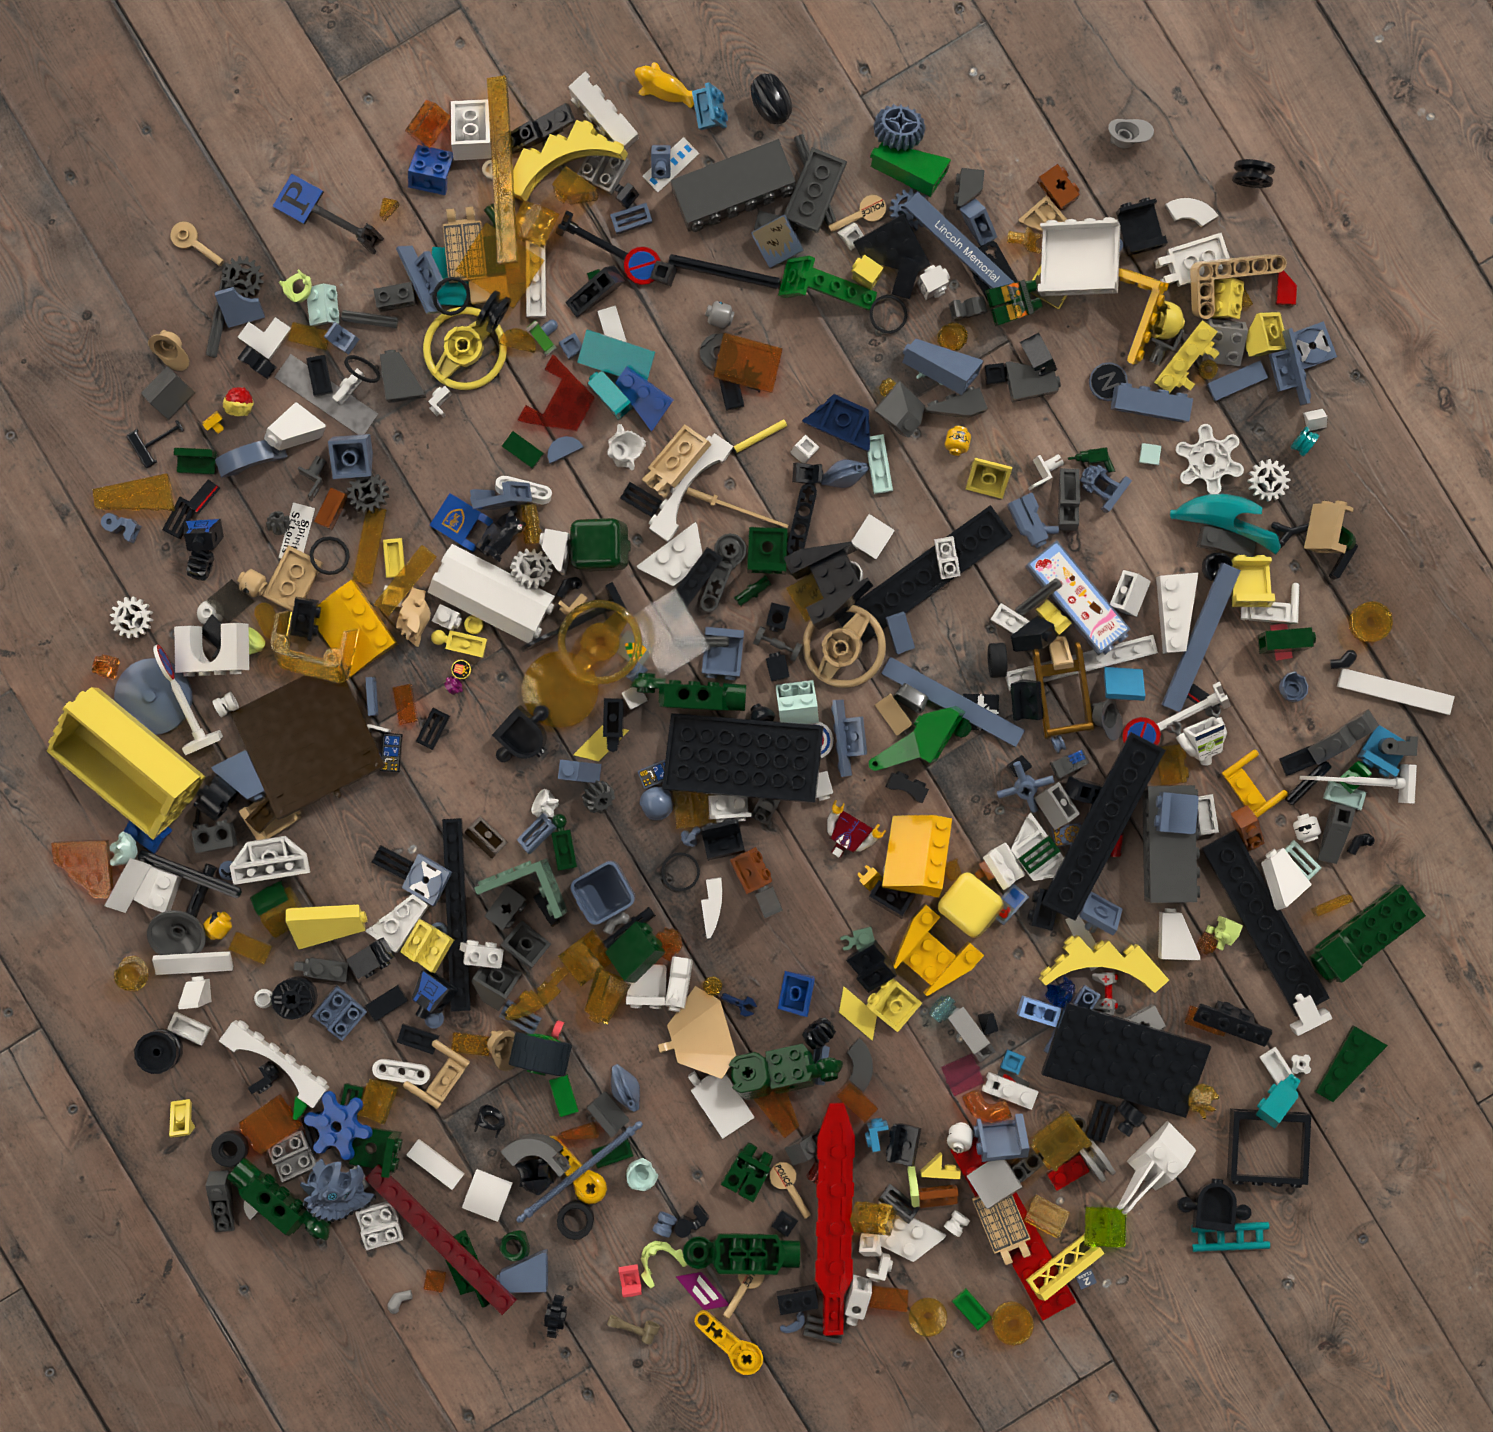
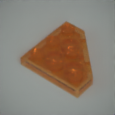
M109 840L59 841L51 843L53 862L58 867H62L71 879L78 885H82L92 898H109L114 889L112 866L110 865Z

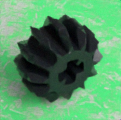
M209 550L192 551L187 562V575L195 580L205 581L209 577L213 566V553Z
M819 1018L805 1028L802 1036L811 1049H819L834 1037L836 1031L833 1024L827 1018Z

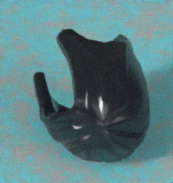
M771 73L757 76L750 85L752 101L758 113L770 124L786 122L792 113V102L786 87L776 75Z

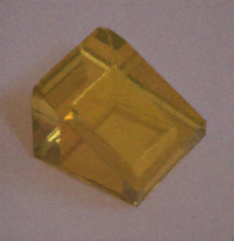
M388 198L382 199L379 216L383 221H386L400 206L399 202Z

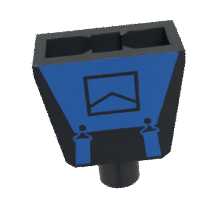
M221 519L184 521V537L187 551L200 552L202 550L215 549L224 537Z
M422 970L412 996V1000L420 1005L416 1015L426 1019L429 1013H441L459 989L437 973Z

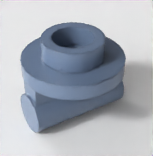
M639 662L630 663L626 668V677L633 682L638 677V673H646L648 669Z
M694 827L691 832L684 830L681 833L682 842L686 846L695 847L697 845L696 837L700 833V828Z

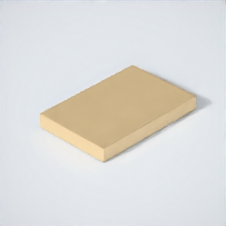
M288 545L262 596L293 612L295 597L306 598L319 573L313 567L310 556ZM314 558L317 566L321 568L323 562Z

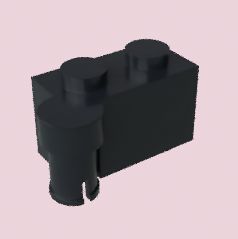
M383 937L346 960L357 979L363 976L367 979L376 973V968L379 967L382 970L390 965L389 960L393 959L395 955Z

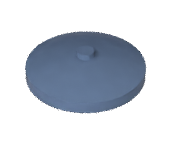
M156 658L135 662L119 677L115 687L114 701L155 735L165 734L176 729L186 719L172 690L171 682L162 673ZM171 663L175 680L180 685L191 708V684L187 677H183V673H175V664Z

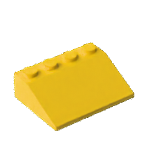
M350 580L318 605V607H321L320 618H316V625H319L318 630L350 677L398 645L355 581Z
M936 815L893 816L882 887L939 898L943 889L952 818Z

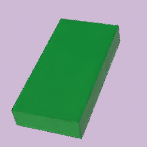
M568 1074L564 1077L559 1076L550 1079V1086L560 1117L579 1112Z
M967 1288L952 1300L953 1304L977 1331L992 1319L991 1315Z

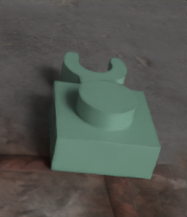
M871 926L852 931L853 937L848 935L840 937L841 940L847 939L849 941L848 946H844L843 950H849L853 945H856L857 950H860L875 941Z

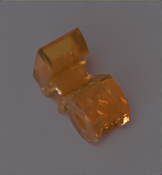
M104 654L96 656L92 665V673L115 680L120 664L119 658Z

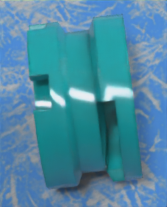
M1306 426L1290 448L1297 450L1299 455L1304 457L1319 438V434L1309 432V427Z

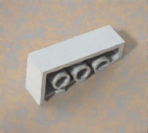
M585 71L568 86L572 98L570 101L577 109L580 107L585 112L583 115L590 123L593 121L596 124V130L600 135H606L612 143L614 141L620 142L624 145L625 150H627L639 139L638 133L621 113L619 115L616 113L617 109L610 100H604L605 96L601 92L602 90L597 84L593 86L590 83V76Z
M1198 573L1156 577L1163 654L1184 652L1187 649Z

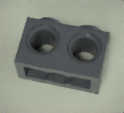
M411 282L373 289L376 307L380 312L418 305L415 289Z
M223 820L215 822L216 826L208 827V824L196 826L197 830L191 831L195 853L236 846L237 839L234 824ZM222 829H225L227 831L228 835L226 839H222L220 837V831ZM203 833H206L209 837L207 843L201 841Z

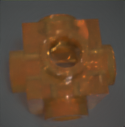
M664 927L662 932L659 931L655 936L662 942V948L666 952L662 957L668 961L672 959L675 953L678 954L683 946L680 933L673 928L668 929Z

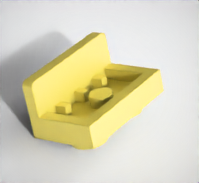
M1236 278L1214 280L1215 313L1211 318L1230 317L1240 319L1244 281Z

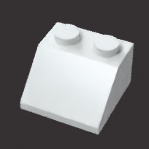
M151 865L133 900L160 912L171 911L182 877Z

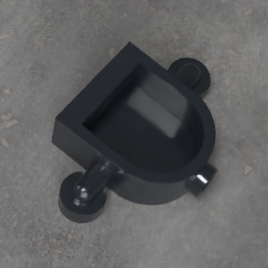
M521 705L518 706L492 734L503 745V747L496 751L498 761L507 762L512 758V754L518 758L527 759L535 755L540 758L547 749L544 746L547 735L545 728L539 721L547 719L550 715V710L546 705L537 706L533 712L534 716Z
M1213 1178L1210 1184H1206L1198 1190L1195 1202L1189 1197H1181L1177 1201V1208L1181 1212L1187 1213L1194 1210L1192 1228L1235 1233L1236 1217L1239 1220L1249 1219L1251 1209L1244 1204L1237 1206V1199L1231 1188L1223 1184L1224 1180Z

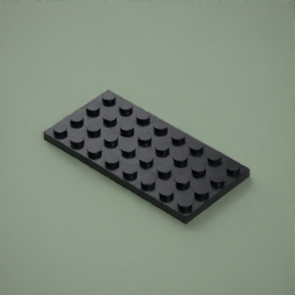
M671 713L662 789L816 803L824 727L820 725Z
M1066 1001L1041 1074L1186 1118L1211 1046Z

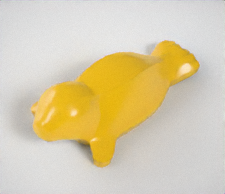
M652 63V67L645 65L635 69V76L643 86L639 90L641 96L651 94L664 101L683 102L691 109L694 106L692 91H688L683 83L674 76L661 71L657 63Z

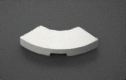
M1180 198L1165 204L1174 221L1190 219L1202 227L1218 217V214L1209 205L1192 198Z

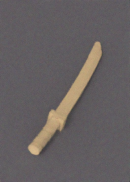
M690 487L687 488V495L709 502L711 506L717 503L785 528L789 526L717 499V495L711 496Z

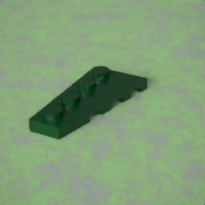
M1353 1025L1315 1092L1334 1102L1388 1045Z

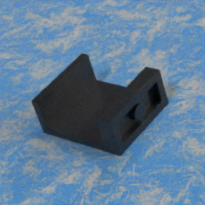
M1144 198L1139 200V203L1133 205L1131 202L1120 205L1121 208L1117 210L1116 214L1127 256L1165 247L1168 243L1166 235L1162 236L1155 209L1156 199Z

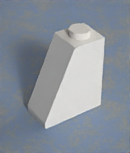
M295 402L267 428L264 439L269 445L280 451L321 438L326 425Z
M1284 848L1277 851L1272 849L1265 855L1267 858L1261 864L1276 910L1288 907L1312 884Z
M1165 908V912H1159L1158 958L1200 960V954L1182 913L1176 912L1175 908Z

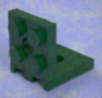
M749 527L747 573L786 575L787 563L784 557L787 554V528ZM763 543H772L773 550L768 553L764 552L762 549Z
M371 1127L373 1134L369 1139L355 1138L353 1140L352 1147L355 1155L349 1161V1164L375 1168L380 1164L382 1166L381 1177L389 1178L399 1167L400 1158H397L402 1148L403 1139H400L402 1132ZM370 1142L374 1143L377 1147L374 1153L369 1152L366 1148Z

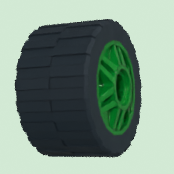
M517 1032L513 1041L509 1065L526 1069L527 1072L546 1076V1074L564 1077L568 1067L572 1044L558 1041L554 1037Z

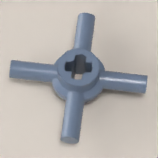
M1017 761L1013 764L1018 776L1014 787L997 791L998 798L1017 794L1020 798L1027 800L1032 813L1037 812L1038 807L1033 796L1037 792L1038 787L1055 783L1054 777L1052 775L1034 780L1031 776L1025 775L1021 762Z

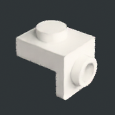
M446 386L437 388L432 394L433 397L428 401L432 405L429 409L436 416L440 414L443 418L446 414L439 406L452 395Z
M882 1252L878 1271L866 1269L865 1273L869 1280L875 1282L886 1280L887 1272H891L893 1261L890 1260V1254Z

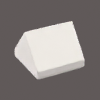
M1323 409L1303 413L1305 424L1309 427V431L1327 427V415Z

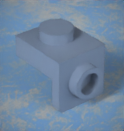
M336 322L333 323L324 336L330 343L348 355L360 340Z

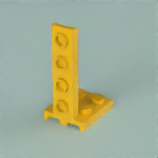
M1119 268V281L1134 285L1138 283L1137 287L1151 290L1127 358L1129 363L1138 364L1144 357L1145 351L1143 349L1145 343H1148L1151 338L1150 329L1157 321L1158 314L1156 313L1158 307H1161L1164 302L1165 296L1163 294L1164 291H1167L1169 283L1128 269Z

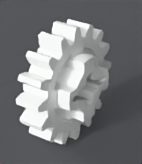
M1268 459L1266 464L1262 460L1259 462V466L1254 465L1252 467L1254 471L1248 473L1252 478L1247 480L1248 483H1252V486L1248 489L1255 490L1253 496L1259 494V500H1263L1266 497L1267 502H1269L1272 497L1274 500L1279 499L1278 494L1280 496L1285 495L1283 489H1289L1286 483L1290 481L1289 478H1286L1289 471H1283L1285 465L1279 467L1278 461L1272 464L1271 459ZM1264 469L1263 475L1257 477L1258 473ZM1268 477L1270 480H1272V483L1269 484V482L1265 481V479ZM1280 484V487L1278 488V490L1275 491V492H1273V491H1274V487H1275L1276 485Z
M525 549L524 554L519 551L517 556H514L510 566L512 569L511 575H516L514 581H521V587L526 584L528 589L531 586L538 589L539 584L543 587L549 581L553 571L550 569L552 562H547L548 556L542 557V551L537 554L535 549L532 552Z
M125 597L124 603L117 601L119 606L112 607L115 614H110L111 617H114V620L110 623L116 625L114 631H120V636L126 635L127 638H132L134 635L135 638H139V633L146 634L145 628L151 629L148 622L153 621L152 618H149L153 611H147L149 604L143 605L144 600L139 599L137 601L136 597H132L130 601L129 598ZM133 605L138 606L142 611H136ZM131 614L135 615V618H132V621L129 620ZM122 624H127L130 630L125 629Z

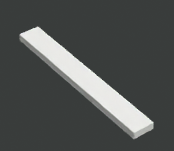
M1149 635L1112 645L1114 648L1106 655L1103 652L1097 655L1094 650L1083 652L1085 670L1090 671L1157 654L1158 651L1154 635ZM1076 654L1071 655L1072 659L1076 660ZM1052 661L1041 663V665L1051 664ZM1034 665L1007 672L1006 681L1009 691L1011 683L1022 679L1036 681ZM1078 671L1043 677V682L1078 674Z

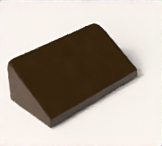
M481 816L465 831V834L491 859L508 843Z

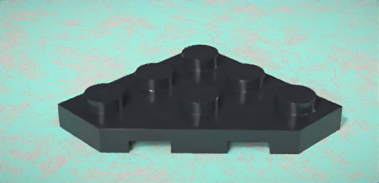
M904 213L853 241L861 258L866 255L880 265L898 270L902 256L921 261L918 272L931 265Z

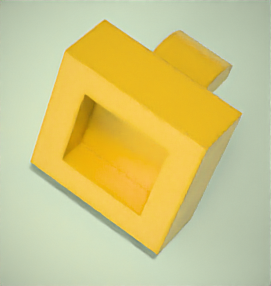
M218 411L202 422L207 431L211 427L218 434L224 430V427L219 422L222 416Z
M866 865L865 868L868 872L865 875L859 872L858 877L860 878L859 881L871 891L878 880L881 881L883 877L873 867L870 868Z

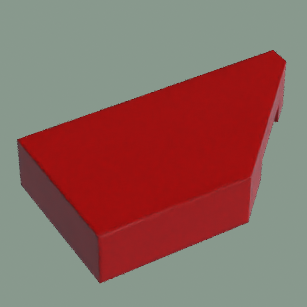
M1283 270L1277 273L1276 304L1295 306L1297 285Z

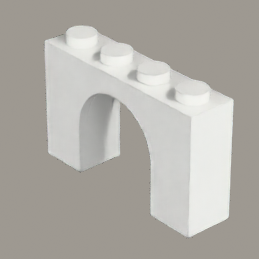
M221 624V649L216 659L212 662L205 657L203 652L202 626L174 627L175 673H183V677H194L195 673H199V676H210V672H214V675H226V671H230V674H242V670H249V624Z

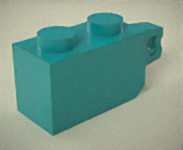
M1290 1074L1284 1081L1281 1080L1278 1085L1273 1084L1267 1092L1270 1094L1267 1100L1262 1098L1257 1105L1259 1110L1256 1115L1275 1129L1298 1099L1296 1089L1301 1080Z

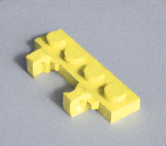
M1202 320L1154 383L1163 390L1169 391V394L1175 386L1180 388L1182 385L1191 391L1195 383L1189 380L1187 377L1189 372L1187 371L1199 355L1203 356L1206 353L1212 356L1214 360L1220 352L1212 347L1215 344L1212 339L1218 331Z

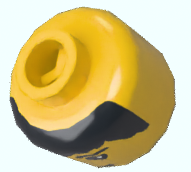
M218 911L213 912L203 923L206 936L212 940L223 939L232 929L231 917L224 911L222 913Z

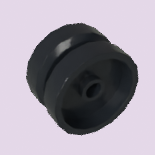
M157 1029L143 1035L137 1041L134 1049V1058L137 1065L143 1071L150 1074H160L175 1067L183 1054V1045L180 1038L167 1029Z

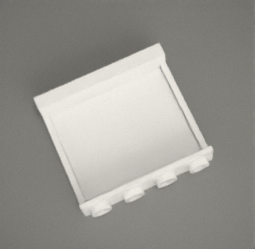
M1106 217L1098 221L1093 218H1087L1084 221L1068 219L1065 222L1048 220L1046 223H1040V227L1043 229L1041 284H1038V292L1041 296L1118 293L1120 224L1118 220Z

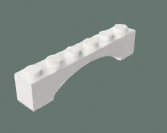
M715 433L712 437L708 436L706 438L712 445L684 476L680 484L671 489L672 495L669 500L665 499L659 507L662 510L658 516L654 514L648 523L651 525L649 529L667 542L672 539L679 529V525L676 524L677 512L687 488L707 468L719 462L723 464L733 450L731 444Z
M237 1020L233 1021L219 1042L233 1052L239 1049L249 1050L274 1061L293 1080L299 1092L298 1098L314 1108L321 1100L322 1095L329 1089V1086L326 1085L327 1081L320 1076L315 1077L312 1075V1071L305 1065H298L295 1062L296 1059L291 1055H284L279 1051L280 1048L276 1044L266 1042L264 1040L265 1037L259 1032L249 1030V1026L241 1020L239 1022Z

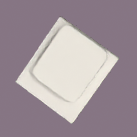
M869 514L851 542L859 550L877 559L895 530Z

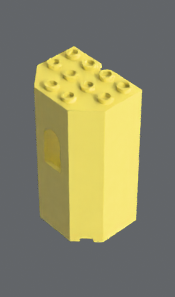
M91 687L86 692H80L74 702L69 701L64 706V713L58 719L59 724L53 730L54 735L48 741L49 747L47 752L154 840L181 815L182 810L187 804L191 803L206 776L99 688Z

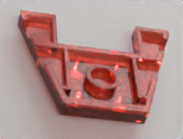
M552 354L544 370L562 379L544 414L525 405L518 421L577 432L595 397Z

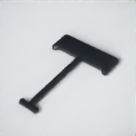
M179 420L175 421L177 426L145 445L138 435V429L127 434V439L145 468H149L157 463V460H154L150 455L147 447L177 429L183 432L184 429Z

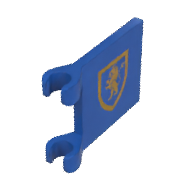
M449 493L430 526L471 552H474L477 548L476 545L466 538L478 520L487 526L492 524L493 520Z

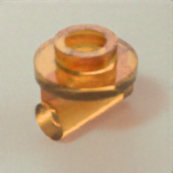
M1205 931L1196 944L1197 950L1205 955L1213 953L1217 946L1216 938Z

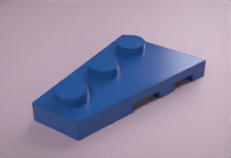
M628 366L625 367L615 382L652 432L674 399Z

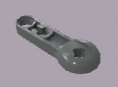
M725 534L718 538L715 543L714 551L723 557V560L710 576L702 596L701 607L705 611L711 612L717 608L731 571L746 555L745 542L736 534ZM729 544H733V548L736 550L734 554L731 553L732 555H728L727 550H725V547L727 545L729 547ZM716 580H719V584L722 585L721 589L717 588L715 594H719L718 598L707 594L708 590L712 592L713 586L711 583L716 582ZM709 597L715 601V605L711 609H707L704 606L705 599Z

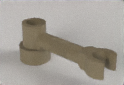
M610 1315L607 1323L610 1327L621 1328L642 1336L641 1341L646 1344H652L654 1336L658 1334L660 1328L659 1324L650 1320L645 1322L643 1328L637 1327L614 1315Z

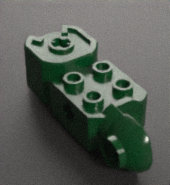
M803 1043L766 1051V1057L756 1052L738 1055L729 1063V1066L732 1068V1080L735 1084L732 1088L746 1100L768 1096L772 1091L780 1094L813 1087L817 1078H821L822 1082L834 1081L838 1079V1073L843 1067V1061L831 1057L820 1059L815 1064L812 1054Z

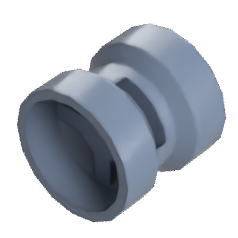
M660 1211L658 1222L654 1224L652 1230L661 1236L669 1238L672 1233L671 1228L676 1224L677 1218Z

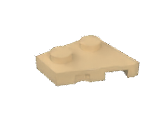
M1047 195L1018 219L1020 223L1043 232V229L1040 227V223H1046L1048 220L1065 222L1067 220Z

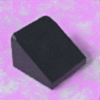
M656 260L650 278L671 287L677 268L674 265Z

